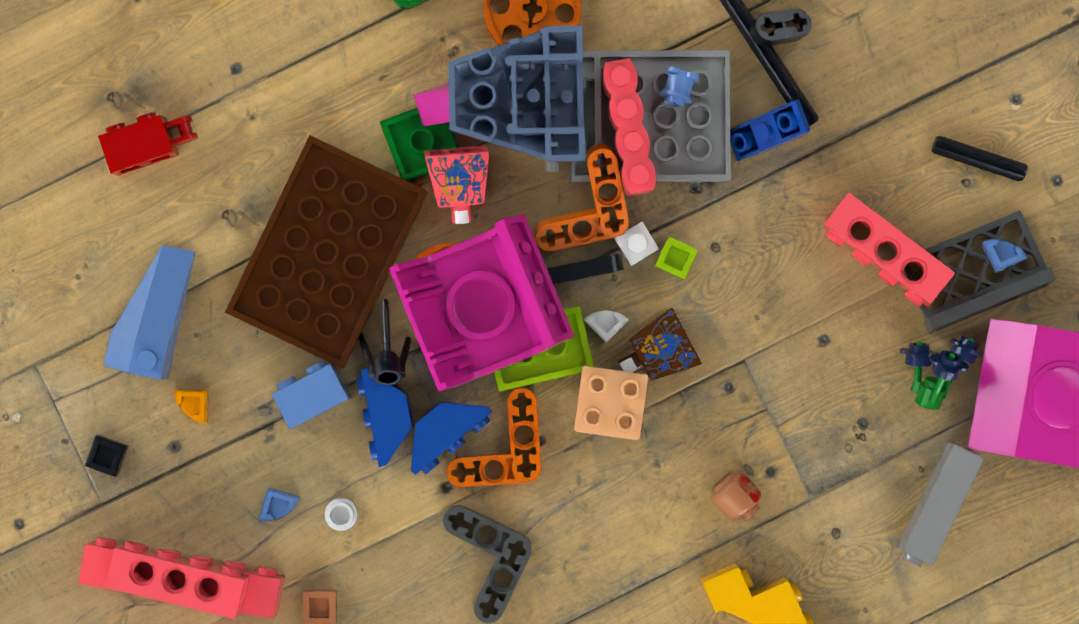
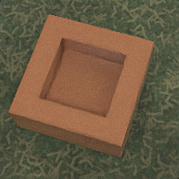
M304 590L303 624H336L337 590Z

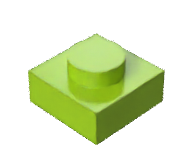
M668 236L654 267L685 280L698 250Z

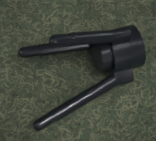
M383 299V351L379 352L373 360L363 333L359 337V342L368 365L369 378H374L381 385H393L406 376L405 365L411 338H405L399 359L396 353L391 351L389 302L387 299Z

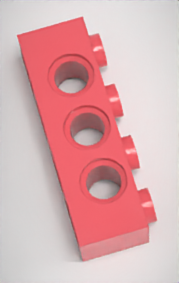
M851 193L845 196L824 223L823 228L827 231L825 236L839 247L845 244L854 251L851 256L865 267L870 263L880 271L878 273L880 279L892 287L895 284L899 285L906 291L904 296L918 307L924 304L928 308L955 274L949 267ZM856 225H863L868 229L869 237L862 241L856 240L851 235V229ZM882 245H889L895 250V258L889 261L882 260L878 256L877 249ZM908 265L918 266L922 272L921 279L917 281L907 279L904 275V268Z
M125 541V545L120 544L114 547L104 587L231 619H236L240 615L250 577L242 574L241 568L231 565H223L222 569L209 566V560L199 557H190V561L177 558V552L166 549H158L157 553L144 550V544L134 541ZM141 562H147L152 566L153 576L151 578H145L140 574L139 565ZM173 570H180L184 573L186 577L184 586H177L172 582L171 573ZM205 578H212L218 583L217 594H209L205 591L203 587Z

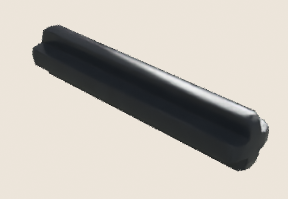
M943 136L936 137L932 145V152L934 154L1016 181H1022L1027 173L1028 166L1024 163Z

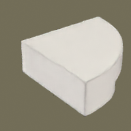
M609 310L594 312L583 319L605 343L629 321L624 315Z

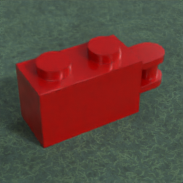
M155 112L137 117V123L125 126V123L109 126L106 128L107 133L98 136L110 173L116 176L178 156L179 153L176 146L198 139L197 133H193L190 122L193 120L190 115L168 122L167 118L162 115L156 116ZM178 127L181 137L174 139L171 129Z

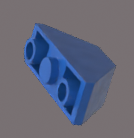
M797 99L730 129V142L737 161L808 135L811 130L800 100Z
M366 368L361 369L362 376L357 377V384L360 396L366 395L368 408L363 409V417L366 428H372L374 441H369L372 461L378 460L379 467H382L390 462L414 427L408 393L395 384H378L374 378H369V369Z
M441 402L415 424L411 464V471L414 475L421 470L425 475L441 463L437 459L440 454L446 449L452 454L466 442L462 437L471 429L477 433L491 422L488 417L492 412L491 408L484 405Z

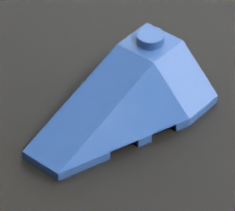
M162 245L110 333L103 366L159 380L169 378L195 257L194 251Z

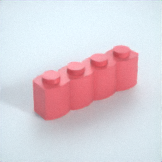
M630 58L606 62L602 72L603 90L610 100L608 118L616 132L614 150L619 162L622 164L620 178L622 188L628 197L651 193L656 184L655 168L648 157L650 140L645 127L642 125L644 116L643 104L640 96L635 91L638 81L637 72Z

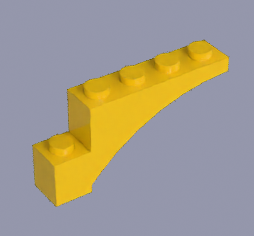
M736 563L700 578L715 613L725 611L752 624H814L809 612L803 614L798 602L803 601V598L796 583L790 584L785 577L751 592L749 588L754 585L746 568L740 570Z

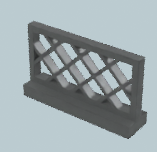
M1021 211L925 249L931 255L938 253L936 256L938 260H940L943 250L948 248L955 249L963 254L957 268L945 264L955 274L949 289L943 288L941 290V293L946 294L942 306L929 310V308L922 304L919 308L925 319L924 325L928 334H932L1047 287L1056 280L1051 268H1047ZM1016 221L1021 232L1018 243L999 237L1004 225ZM997 229L995 235L989 233L990 231ZM977 236L1006 241L1020 247L1024 253L1031 255L1036 268L1024 271L1011 266L1006 269L1003 281L995 284L983 279L987 266L990 263L988 257L969 248L973 238ZM1023 240L1025 241L1027 247L1022 246ZM968 241L966 247L958 245L960 243ZM966 255L985 261L979 277L961 270ZM909 265L904 268V275L907 279L911 281L921 279L914 276ZM1010 272L1018 274L1009 278ZM958 276L976 282L972 294L964 296L953 291ZM980 284L987 286V288L978 291ZM950 296L957 299L948 303Z

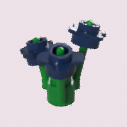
M964 336L960 340L953 338L951 340L953 343L951 350H942L941 354L931 351L929 344L920 341L910 343L909 348L900 349L901 354H906L905 364L915 366L911 391L917 393L914 401L918 405L932 410L940 409L953 380L958 378L960 371L966 372L969 366L966 362L974 364L977 356L982 357V353L977 350L980 345L974 342V338H966ZM934 364L932 370L939 378L927 376L924 381H921L922 367Z

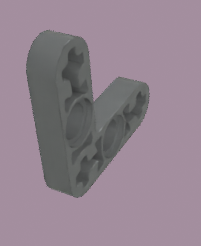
M462 505L452 506L447 510L443 518L445 529L450 534L497 556L474 606L475 615L480 621L494 623L502 616L532 551L531 542L524 534ZM458 512L464 513L463 519L466 522L472 524L473 518H477L480 521L474 527L473 536L470 537L466 535L470 528L464 525H460L458 529L453 528V521L449 519V516L451 514L456 516ZM490 525L495 528L497 538L494 542L487 544L479 539L478 531L481 527ZM518 540L523 541L522 547L526 552L525 554L519 553L516 556L514 564H520L519 569L516 570L511 564L500 562L501 557H504L506 560L509 559L512 551L508 547L509 543L515 544ZM499 569L510 571L513 578L510 585L506 587L498 586L493 578L495 572ZM490 586L495 592L506 594V596L502 599L498 595L494 607L498 609L497 613L490 612L486 616L483 614L484 608L480 604L481 602L487 603L492 592H487L486 589Z

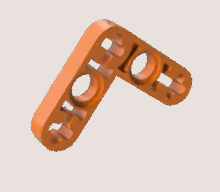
M593 145L586 154V164L595 208L540 221L535 228V239L542 250L557 251L621 236L627 231L629 219L618 163L614 151L609 145ZM603 153L605 158H610L605 160L607 174L601 175L598 163L593 162L598 159L597 155ZM605 183H611L616 186V192L610 198H603L598 194L599 188ZM613 206L617 219H620L615 227H611L610 223H608L610 216L607 207ZM584 220L590 223L591 228L584 235H577L572 231L574 224L578 221ZM566 224L569 238L564 237L562 225ZM552 229L553 233H557L553 236L554 240L547 241L546 237H542L546 235L545 230Z
M523 387L516 388L508 397L507 408L511 453L455 458L449 463L446 472L451 484L457 487L528 483L538 478L541 472L537 400L531 390ZM518 393H525L526 398H531L532 403L526 406V416L533 414L534 421L520 420L515 423L513 422V415L520 417L519 407L513 406L512 403L513 400L518 399ZM527 425L533 430L534 438L530 443L521 444L516 440L515 431L519 426ZM535 447L536 453H529V462L536 464V469L531 470L530 476H524L523 471L517 470V465L523 463V454L516 455L515 448L526 450ZM492 460L499 461L504 469L502 476L496 479L489 478L484 470L486 463ZM473 461H481L479 473L482 480L476 481V474H467L464 481H459L458 475L452 474V470L457 469L458 463H464V467L470 469L475 468Z

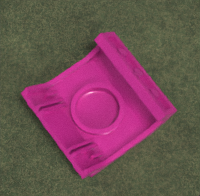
M525 214L504 218L494 223L495 228L429 256L398 263L389 268L438 392L449 388L453 389L575 337Z
M990 318L968 445L969 449L1079 468L1078 332Z

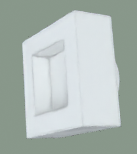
M643 222L630 228L623 235L614 238L630 266L659 250Z

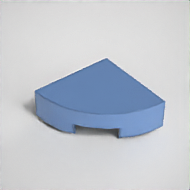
M991 239L981 244L995 273L1028 258L1020 247L1006 241Z
M269 487L258 520L272 521L286 516L296 507L300 497Z

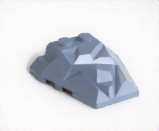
M548 26L534 34L522 38L517 37L503 45L491 49L486 48L448 62L450 131L550 162L586 161L583 108V26Z

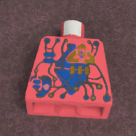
M486 145L424 151L438 207H451L453 224L471 222L470 205L484 204L489 162V151Z

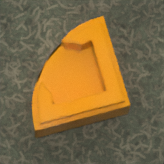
M174 389L175 399L181 410L196 422L208 423L209 390Z

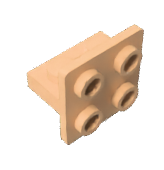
M584 366L578 391L574 430L582 433L639 440L648 376L640 373Z

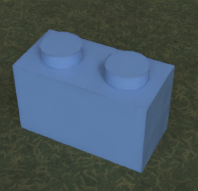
M321 361L307 368L306 372L308 375L296 381L295 377L292 376L277 384L279 391L271 395L289 429L295 428L352 398L334 364L325 365Z

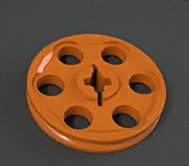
M484 0L485 23L491 37L499 46L507 43L503 38V33L511 26L519 28L522 32V37L539 32L540 29L548 26H579L581 0H535L537 8L542 9L541 13H535L531 28H529L530 18L528 17V12L523 10V8L529 7L533 0H508L510 7L503 14H497L491 9L493 0ZM563 5L570 6L574 11L573 19L567 23L560 22L555 16L556 10Z

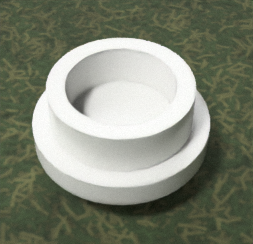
M346 498L332 500L325 509L327 524L337 531H345L351 528L358 517L355 504Z

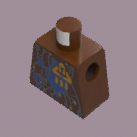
M673 308L666 310L631 337L629 342L634 352L618 360L621 369L625 372L638 373L644 369L650 381L702 364Z

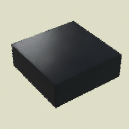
M95 435L85 466L117 477L129 445L101 435Z

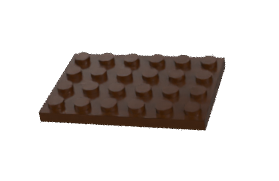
M309 135L225 313L344 369L390 274L389 268L394 265L428 191Z

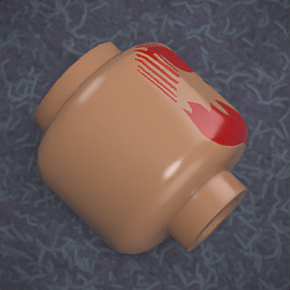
M731 471L722 477L712 488L715 491L713 495L714 504L729 520H737L742 517L746 521L760 509L757 503L761 498V492L744 473L734 474Z

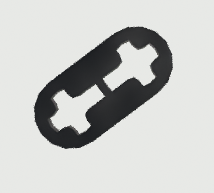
M788 9L761 14L751 23L749 32L756 44L771 46L799 41L809 33L812 24L809 15L801 9ZM793 21L794 24H799L800 29L797 30L794 26L786 27V25ZM764 24L765 28L775 27V30L768 34L767 31L761 30V26Z

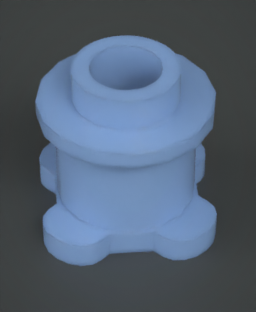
M668 66L665 74L668 78L664 90H660V95L665 97V103L682 108L684 103H691L690 93L693 84H697L699 75Z

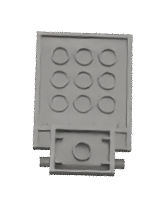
M730 50L583 51L585 160L587 151L596 144L609 145L615 154L614 137L616 132L608 118L610 100L603 90L602 72L606 62L630 58L637 72L638 81L635 91L640 96L643 104L644 116L642 125L645 127L650 140L648 157L655 168L656 182L731 181ZM668 66L699 75L697 84H693L690 93L691 103H684L682 108L665 103V97L660 95V90H664L668 78L665 75ZM600 153L597 155L598 159L593 162L598 163L601 175L607 174L605 160L610 158H605L604 154ZM616 156L617 163H618V168H619V173H620L622 164L619 162V160H618V158H617V156ZM545 160V172H559V162ZM586 161L570 162V183H590Z

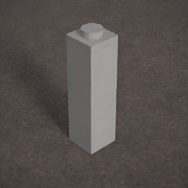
M947 442L897 545L898 549L905 552L903 559L920 567L923 561L933 565L984 458L956 444Z

